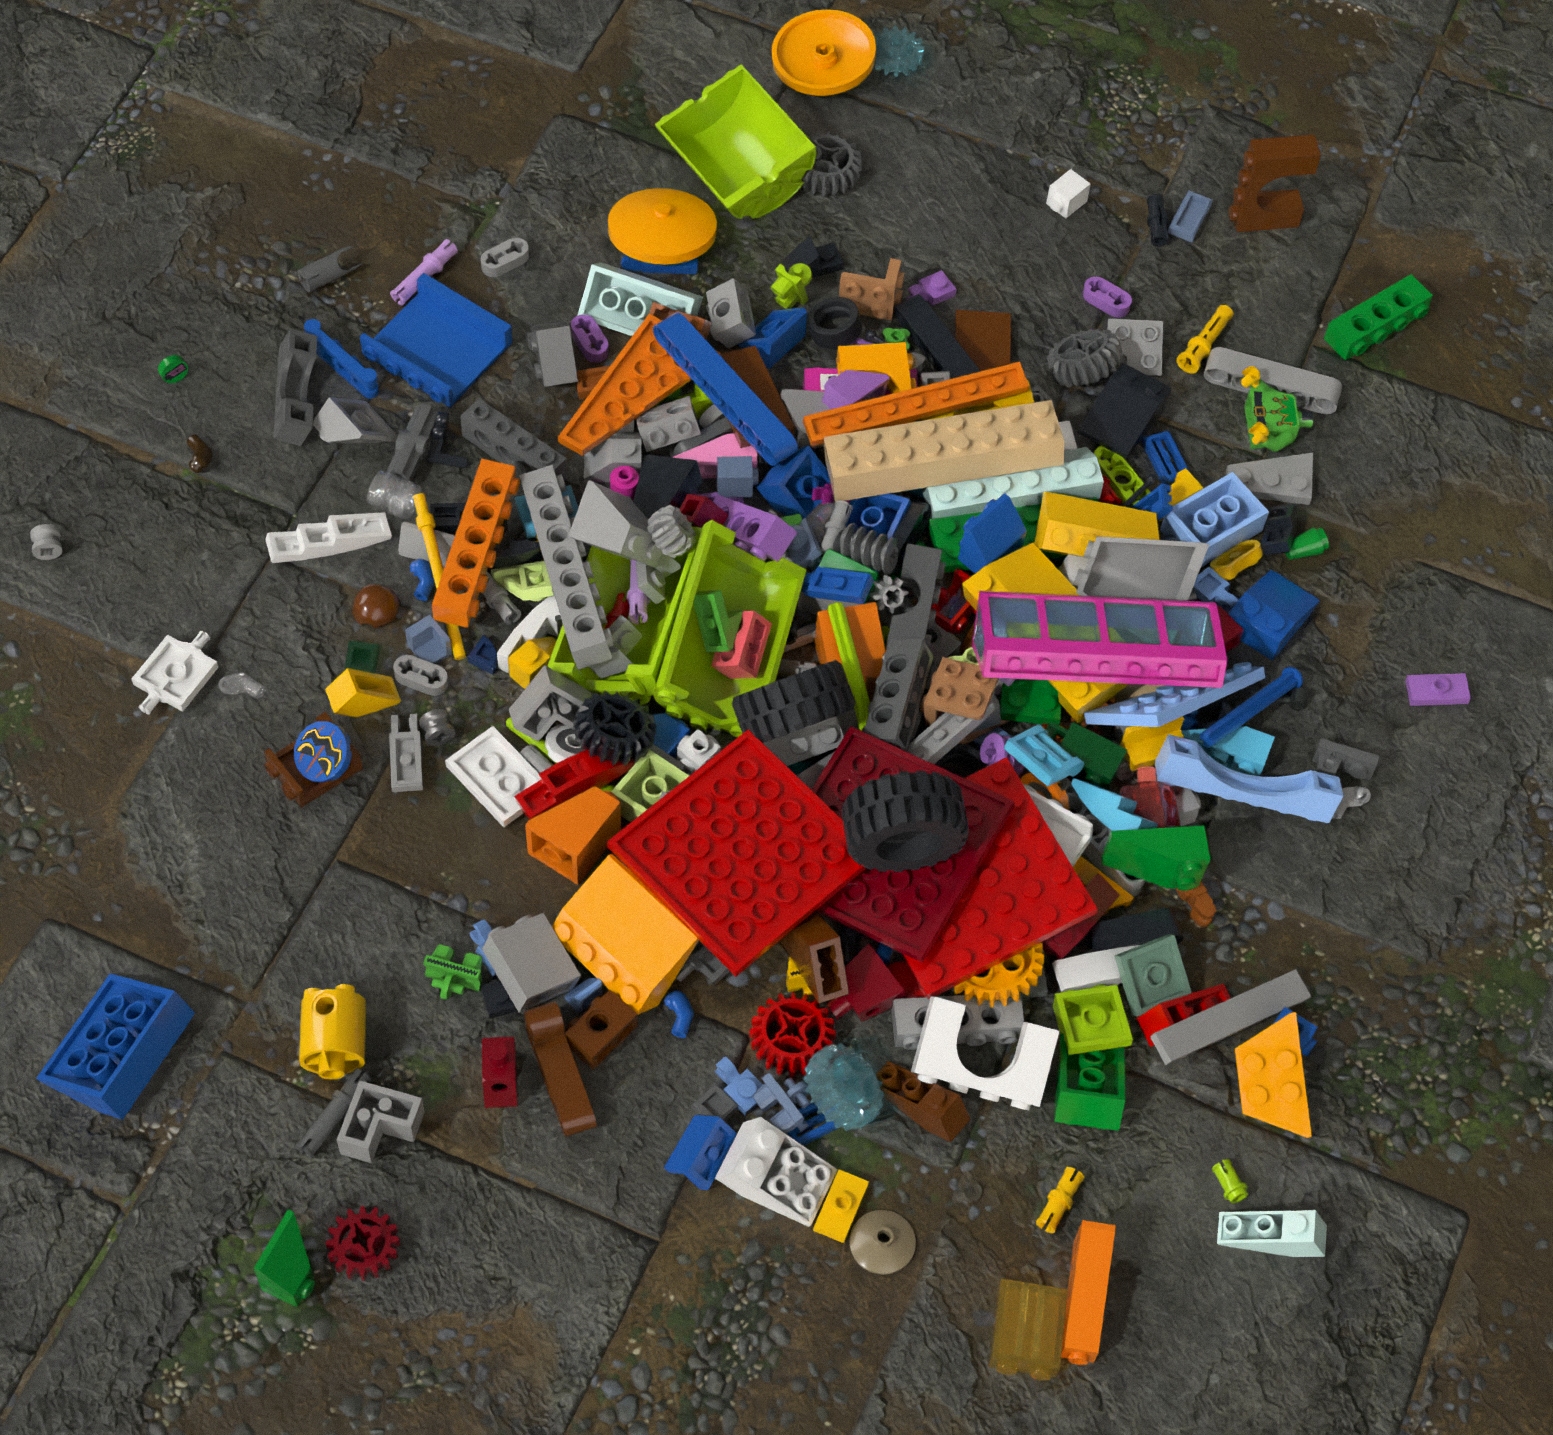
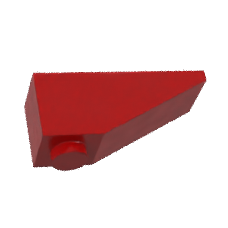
M1223 983L1159 1003L1136 1019L1149 1046L1152 1047L1155 1045L1150 1036L1155 1032L1229 1000L1231 997Z

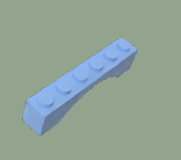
M1169 734L1155 760L1157 781L1167 785H1176L1192 789L1198 793L1204 792L1227 800L1232 799L1255 807L1276 810L1283 814L1297 815L1311 821L1329 823L1343 798L1339 777L1312 770L1282 777H1260L1243 774L1216 762L1201 748L1197 741Z

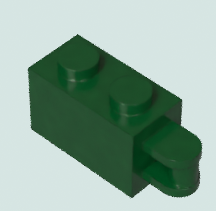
M1074 722L1069 730L1055 723H1049L1046 729L1047 735L1053 740L1056 736L1062 738L1061 744L1056 743L1072 757L1077 756L1084 762V767L1078 775L1085 778L1086 782L1108 790L1125 760L1127 749Z

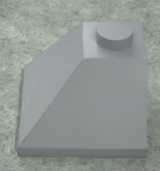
M329 397L312 424L319 431L320 438L331 444L333 442L345 444L396 442L398 437L366 401Z
M616 432L584 454V482H588V480L593 482H610L611 472L619 466H630L640 475V432Z

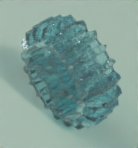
M842 1043L838 1045L831 1044L816 1052L809 1059L808 1065L804 1068L807 1074L803 1079L808 1084L805 1091L811 1094L812 1099L810 1103L816 1104L818 1107L817 1114L823 1113L826 1122L833 1121L837 1129L843 1127L846 1131L851 1129L857 1130L869 1124L880 1114L879 1111L884 1106L881 1099L885 1095L879 1088L883 1083L877 1080L876 1074L878 1071L872 1070L870 1061L863 1059L862 1052L855 1053L852 1046L845 1047Z

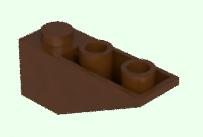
M887 1061L868 1083L873 1090L926 1131L950 1143L970 1121L960 1095L935 1083L922 1082L918 1079L917 1074L890 1061Z

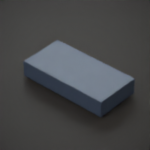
M1188 190L1169 226L1168 234L1193 242L1212 206L1213 200Z

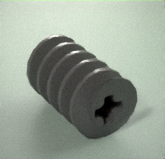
M850 523L846 529L841 530L835 537L833 550L868 568H873L878 572L883 571L888 575L892 573L897 564L898 539L891 537L888 540L887 535L884 533L878 536L875 530L867 532L866 527L862 526L857 529L855 523Z

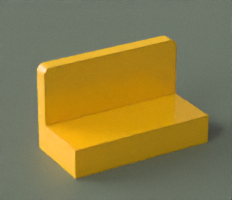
M1183 716L1160 727L1131 726L1125 729L1120 746L1127 749L1125 758L1131 771L1155 765V760L1168 734L1184 738L1180 730L1184 720Z

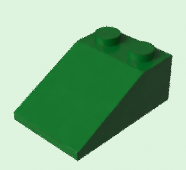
M1189 826L1111 831L1101 857L1102 865L1167 889L1192 890L1199 886L1210 862L1205 827Z
M1063 1033L1060 1034L1054 1122L1119 1131L1125 1105L1124 1047L1069 1055Z

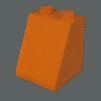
M876 602L844 607L864 682H866V676L877 678L880 676L883 666L885 647ZM828 610L818 611L814 644L819 663L822 665L837 660L842 664Z
M594 786L534 817L525 825L528 854L579 885L608 848L607 841L621 831V802L612 792L602 791Z

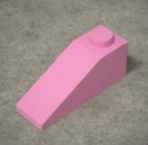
M734 434L723 435L673 457L697 460L702 479L717 478V457L752 456V468H757V451L752 445L740 448Z

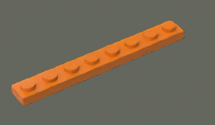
M1020 362L806 415L803 417V424L811 446L823 444L824 437L894 426L1027 392L1029 384Z

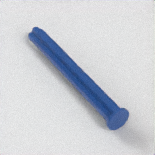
M1294 667L1285 668L1280 677L1200 733L1199 739L1203 742V746L1209 748L1215 745L1289 690L1301 687L1303 684L1301 673Z

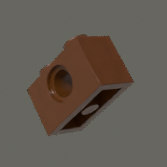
M611 990L603 997L597 996L589 1004L588 1011L581 1018H574L565 1029V1037L570 1050L592 1070L638 1027V1014ZM597 1024H602L607 1027L605 1030L600 1032L594 1031L592 1029V1027Z

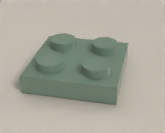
M1168 934L1114 955L1133 1016H1141L1159 1003L1192 993L1175 935Z

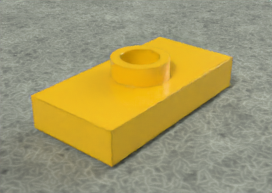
M839 1169L813 1231L844 1243L868 1188L869 1181Z

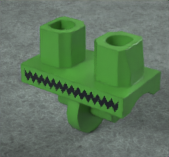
M439 944L432 956L426 955L423 962V965L426 966L425 977L433 979L432 986L441 989L440 997L444 1000H448L452 992L462 995L465 988L480 992L483 984L481 975L483 962L481 956L466 953L462 965L452 962L455 955L454 950Z

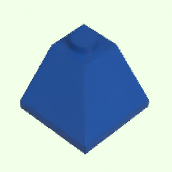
M804 446L771 468L757 486V489L774 510L785 516L800 514L802 520L806 518L812 526L826 508V506L821 505L822 500H812L813 488L824 487L825 484L831 482L826 467L809 446Z

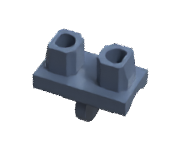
M804 518L799 526L790 525L798 533L787 549L793 563L802 568L806 567L812 572V570H816L823 557L812 526Z
M770 1072L762 1077L765 1084L752 1095L755 1102L763 1112H766L777 1102L783 1108L770 1119L772 1124L785 1134L796 1127L801 1132L807 1128L808 1124L794 1105L798 1102L802 1109L809 1106L810 1102L806 1095L810 1091V1086L807 1082L802 1081L796 1084L792 1078H788L784 1082L785 1087L788 1089L785 1093Z

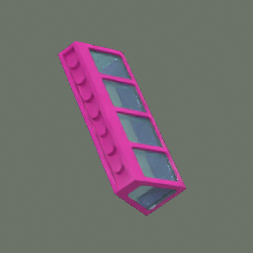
M979 591L972 647L983 677L1223 687L1227 656L1216 602Z

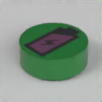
M171 355L160 362L158 373L166 383H176L187 375L188 365L181 356Z

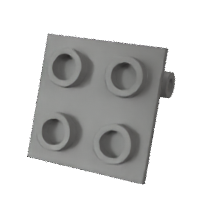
M1108 319L1107 330L1116 335L1122 348L1123 358L1121 359V364L1125 363L1148 376H1162L1163 321Z

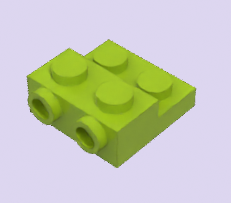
M1101 984L1090 989L1068 990L1055 993L1053 1010L1059 1032L1064 1035L1069 1055L1132 1045L1133 1038L1117 985L1106 986Z

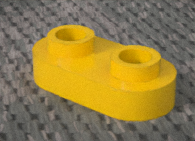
M1246 540L1238 543L1213 559L1210 563L1211 569L1226 581L1235 578L1237 573L1248 566L1255 565L1263 556L1260 542L1257 540Z

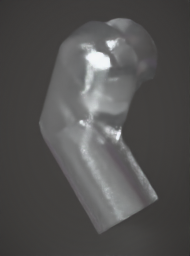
M244 673L222 677L218 683L219 689L227 695L247 692L258 700L266 691L265 686Z

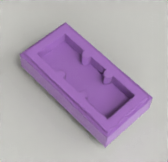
M1466 673L1407 675L1405 680L1410 706L1468 704L1471 699Z

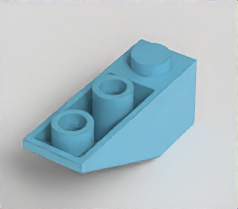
M1243 726L1238 727L1218 743L1208 748L1203 746V742L1199 739L1200 733L1206 729L1181 730L1185 739L1197 741L1201 748L1216 762L1231 770L1253 776L1261 775L1275 738L1269 734Z

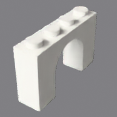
M931 996L911 1072L918 1073V1079L922 1082L936 1084L937 1079L950 1082L948 1089L967 1094L969 1088L980 1090V1097L998 1102L1000 1096L1012 1099L1011 1106L1029 1111L1031 1105L1040 1107L1059 1031L1023 1022L1016 1052L1010 1065L997 1075L979 1077L969 1072L963 1066L957 1054V1037L966 1005Z

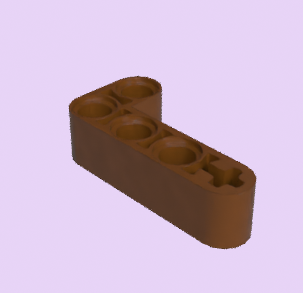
M556 1001L524 1011L527 1035L564 1136L568 1137L597 1127L593 1109L565 1037L564 1023Z

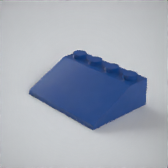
M109 974L36 1079L100 1113L123 1120L145 1086L149 1083L155 1071L168 1055L172 1046L185 1030L195 1012L174 990Z

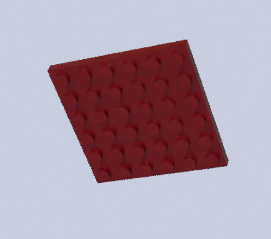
M850 726L811 789L841 819L844 802L855 788L864 786L865 782L871 779L877 780L887 774L895 775L903 771H908L909 773L926 771V773L930 774L936 772L940 773L943 777L948 776L962 790L969 826V837L957 854L953 853L951 858L945 861H938L936 865L930 867L923 866L918 870L912 871L907 869L903 870V872H894L893 870L882 872L876 868L871 870L866 868L816 910L923 963L1015 807L1014 801Z

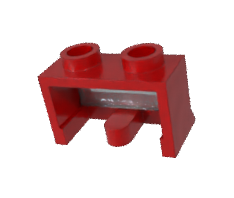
M958 568L954 571L952 585L948 589L941 587L938 604L931 606V610H936L935 621L937 625L952 634L955 632L961 634L968 625V617L972 613H977L974 607L965 599L962 583L971 576Z

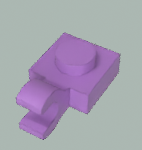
M941 270L920 279L918 284L909 287L908 291L911 296L906 297V300L920 294L925 301L928 300L933 306L954 297L956 288Z

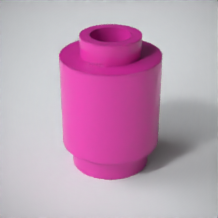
M630 466L615 468L610 474V489L631 497L633 501L639 479L637 471Z

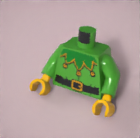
M1249 366L1242 371V375L1245 376L1241 380L1242 386L1246 388L1250 386L1244 407L1251 449L1268 448L1273 452H1277L1295 442L1299 427H1312V411H1297L1296 399L1292 394H1284L1268 386L1260 379V372L1255 366Z

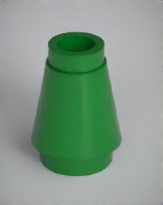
M1312 527L1294 538L1291 550L1285 552L1289 560L1323 554L1324 550L1329 549L1328 538L1321 527L1317 529Z

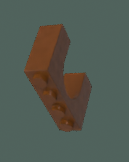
M1315 135L1250 140L1248 151L1244 152L1243 169L1239 170V184L1237 188H1234L1233 205L1229 206V219L1231 222H1234L1236 232L1299 227L1304 212L1299 190L1262 191L1261 189L1267 183L1280 177L1315 174L1321 157Z

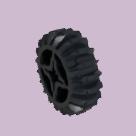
M604 691L601 696L594 693L590 699L585 698L576 711L573 731L576 736L575 741L581 742V750H589L590 757L597 755L600 757L601 763L607 759L611 761L613 766L617 761L626 766L629 761L637 763L640 757L646 756L654 744L657 725L654 724V715L649 714V707L640 706V699L633 701L630 699L629 694L624 697L620 696L618 691L613 695Z

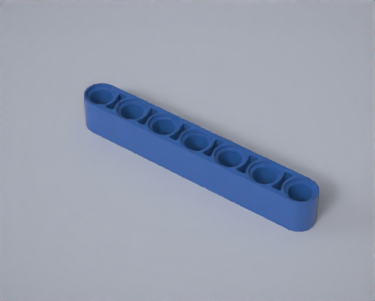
M676 312L653 326V333L659 344L768 464L775 466L798 450L797 442L789 430L681 313Z

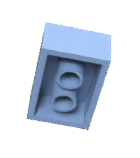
M1231 472L1173 506V510L1164 516L1160 531L1164 535L1173 534L1176 541L1209 544L1201 566L1203 567L1238 543L1246 541L1262 532L1269 511L1241 480Z

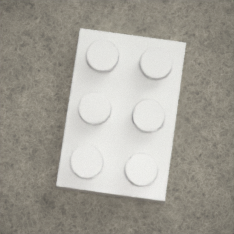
M494 726L445 760L446 767L503 827L524 813L514 796L540 780L539 773Z

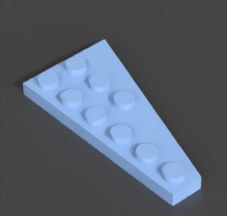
M1250 662L1237 663L1233 665L1232 669L1225 670L1222 688L1160 686L1156 688L1155 692L1142 694L1135 698L1085 712L1086 724L1160 727L1264 679V667L1251 666Z

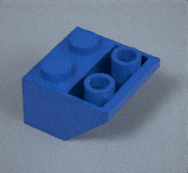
M1006 493L997 500H990L981 514L977 517H970L964 524L963 538L959 543L960 552L958 560L972 572L977 573L984 566L1023 547L1027 530L1010 497Z

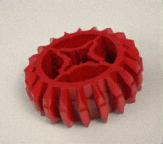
M794 991L790 994V999H786L781 992L778 995L777 1002L768 998L766 1000V1007L759 1006L757 1009L758 1016L752 1017L751 1025L753 1028L749 1030V1037L754 1039L751 1041V1049L758 1051L756 1053L758 1061L766 1059L765 1067L767 1070L774 1065L777 1066L778 1075L782 1074L784 1069L789 1070L791 1078L795 1076V1071L799 1069L804 1076L808 1074V1066L817 1071L820 1066L819 1061L827 1062L829 1058L827 1052L834 1050V1043L832 1041L836 1039V1031L832 1029L834 1027L833 1018H827L829 1014L827 1007L819 1009L820 1003L817 1000L809 1003L807 993L802 996V999H796ZM775 1021L778 1024L777 1029L779 1032L770 1041L767 1036V1029ZM815 1028L819 1038L810 1048L807 1036L810 1035V1030ZM787 1032H792V1035H787Z

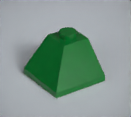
M288 1209L256 1263L254 1271L262 1291L298 1307L302 1298L306 1300L310 1296L315 1281L313 1280L314 1276L295 1214Z

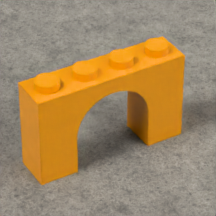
M906 342L838 346L836 357L838 375L846 370L886 374L890 377L887 389L892 394L916 388L915 378H910L909 370L913 369L912 353H907Z

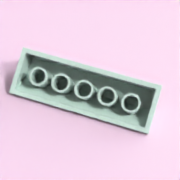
M1087 447L1064 451V465L922 488L925 503L931 506L930 519L983 512L984 507L990 500H997L1004 493L1010 497L1015 507L1041 504L1044 491L1077 498L1096 497L1100 499L1104 481L1097 457Z

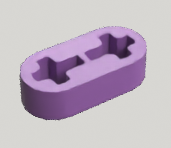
M1091 277L1084 284L1083 297L1088 303L1113 317L1121 318L1129 313L1132 298L1126 291L1101 277Z
M583 314L576 316L571 321V335L588 361L594 363L604 361L608 357L609 348L608 341L591 316ZM579 327H583L584 329H588V334H586L585 331H584L582 328H579ZM591 343H593L597 349L601 350L597 351L595 348L591 349Z

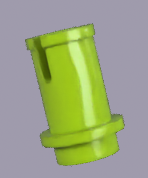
M1225 1159L1222 1160L1223 1168L1220 1162L1212 1167V1171L1225 1191L1223 1194L1224 1198L1235 1204L1248 1196L1246 1191L1248 1186L1246 1183L1241 1182L1232 1166L1231 1160Z

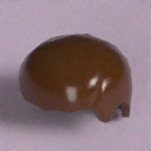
M368 584L362 587L355 596L352 614L360 625L366 623L374 628L390 624L398 615V596L387 586Z

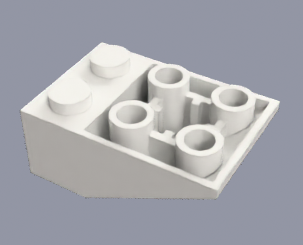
M762 1117L743 1122L715 1179L739 1195L809 1227L838 1169Z

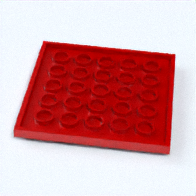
M749 730L736 738L607 841V847L698 937L735 977L866 869L863 865L856 863L848 853L843 820L758 738L756 739Z
M1007 757L965 779L1013 800L1015 807L923 963L903 954L928 1000L931 996L935 997L1098 913L1095 903Z

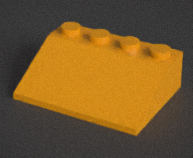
M613 854L606 857L568 901L552 925L562 945L638 1015L660 1004L699 941L698 937Z

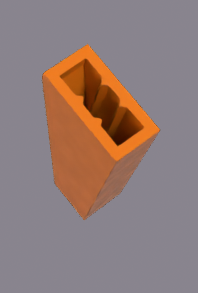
M1082 1220L1073 1242L1060 1355L1061 1358H1067L1072 1364L1087 1365L1089 1362L1094 1363L1099 1352L1116 1225Z

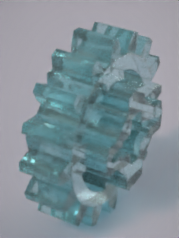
M897 26L893 27V31H889L884 27L883 33L875 32V70L884 69V75L894 72V76L898 77L899 72L908 75L909 69L916 71L917 65L922 64L924 46H922L921 38L915 39V32L908 34L905 27L902 31H898Z

